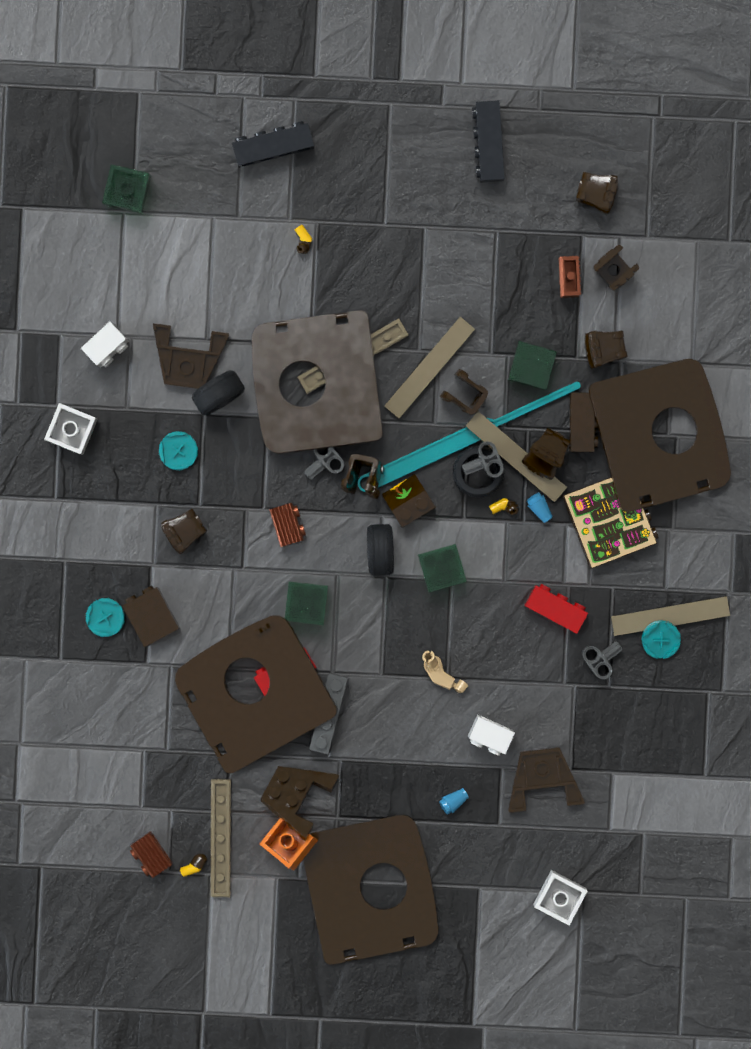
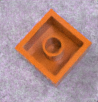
M280 817L261 841L260 845L286 867L294 871L317 843L318 839L309 834L306 841H304Z

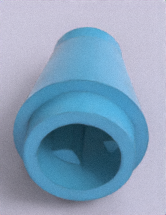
M540 492L527 499L528 507L543 523L553 517L544 495H541Z
M462 788L443 796L439 804L447 815L449 813L453 814L469 796Z

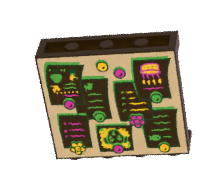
M612 477L562 495L590 569L657 544L656 539L659 537L655 527L651 528L649 521L652 519L648 509L644 510L642 508L631 512L622 511L619 507ZM643 496L639 497L641 504L645 502Z

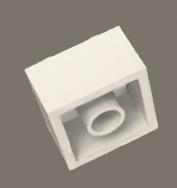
M108 322L81 349L101 368L102 366L107 367L114 360L112 357L116 353L121 354L126 350L129 341L113 323Z
M59 403L44 440L83 455L98 419Z
M477 714L468 737L471 739L470 742L480 748L485 745L489 747V752L500 756L501 753L506 754L515 732Z
M551 870L533 905L534 908L570 926L588 890Z

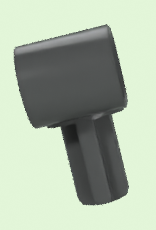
M489 441L483 442L478 447L479 458L462 465L466 475L484 469L486 474L492 478L499 477L504 469L495 445ZM484 445L491 446L493 451L490 456L482 454L481 449ZM496 463L499 465L500 471L498 474L490 473V464Z
M333 447L328 448L329 450L326 455H320L317 449H314L318 460L304 471L309 479L316 477L325 468L334 474L342 472L344 461ZM337 459L341 462L339 470H332L330 468L332 460Z
M617 641L613 642L603 651H600L595 646L588 645L582 650V658L598 678L607 679L612 674L609 660L623 649ZM589 649L596 651V657L592 660L586 658V652ZM600 665L607 666L608 672L605 675L601 676L598 674V667Z

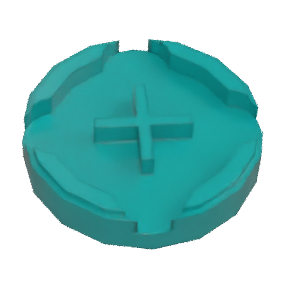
M176 431L169 433L163 438L159 445V455L161 461L167 467L173 470H183L194 464L198 455V447L192 436L185 432Z
M101 598L94 601L86 612L87 626L94 634L100 637H109L117 634L125 622V613L122 606L110 598Z
M654 621L643 631L641 637L642 646L646 653L653 658H669L680 647V632L669 621Z

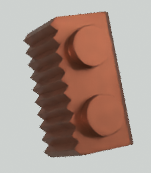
M563 256L559 258L561 298L579 297L581 294L579 256Z
M292 503L269 509L281 547L304 540L303 536L306 533L303 524L299 525L297 517H300L297 505L293 506Z
M151 831L130 845L132 848L130 853L135 860L139 859L142 862L143 866L141 868L146 876L151 875L154 878L173 864Z

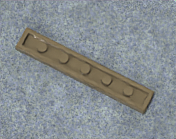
M459 317L384 407L397 418H400L475 329L463 318Z
M399 318L371 334L373 356L409 336ZM317 366L298 376L307 394L326 384L325 376Z
M479 411L465 425L483 442H492L499 456L553 502L567 488L555 476L552 480H549L546 477L538 476L536 472L530 471L522 463L524 456L528 453Z
M727 596L611 616L614 636L644 631L650 623L658 620H665L674 625L730 616Z
M211 779V897H230L231 779Z

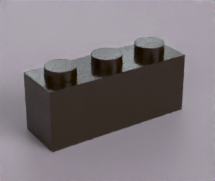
M570 393L569 441L571 442L569 444V452H594V448H598V436H594V429H598V424L590 394Z

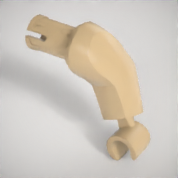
M430 651L423 653L424 668L433 683L448 690L453 687L458 693H463L466 690L468 684L461 679L456 684L454 682L455 678L444 671L439 657L435 656L432 651L431 653Z

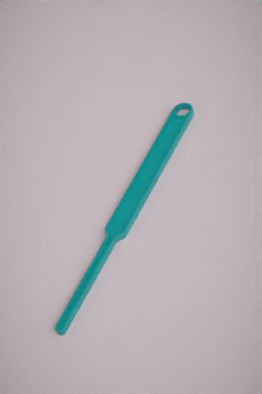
M574 382L495 420L487 419L498 427L579 389L581 384ZM466 427L383 466L385 471L384 474H381L378 488L481 439ZM370 472L361 476L358 480V487L363 492H365V489L361 487L360 481L364 477H369Z

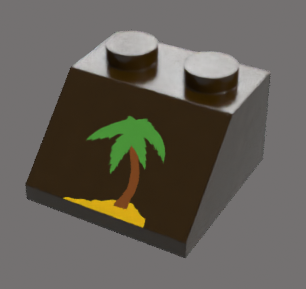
M415 474L382 494L401 527L406 526L435 508V505Z

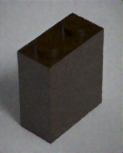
M153 586L142 590L143 595L137 598L135 595L125 600L126 604L122 605L144 647L180 629L159 587L153 588Z

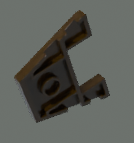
M153 323L164 384L199 389L206 384L229 338V333L212 331L209 351L169 346L170 325Z
M560 747L520 751L508 808L509 813L526 811L524 790L565 786L567 806L585 804Z
M278 766L261 797V802L277 817H281L288 827L292 830L294 829L300 835V838L306 841L314 823L297 816V813L312 785L331 793L339 779V775Z

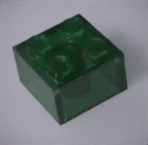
M111 164L102 203L105 206L143 214L151 179L150 173Z
M519 341L508 381L546 390L557 351Z
M456 544L418 554L428 592L467 582Z
M289 581L285 610L287 621L324 625L328 585Z

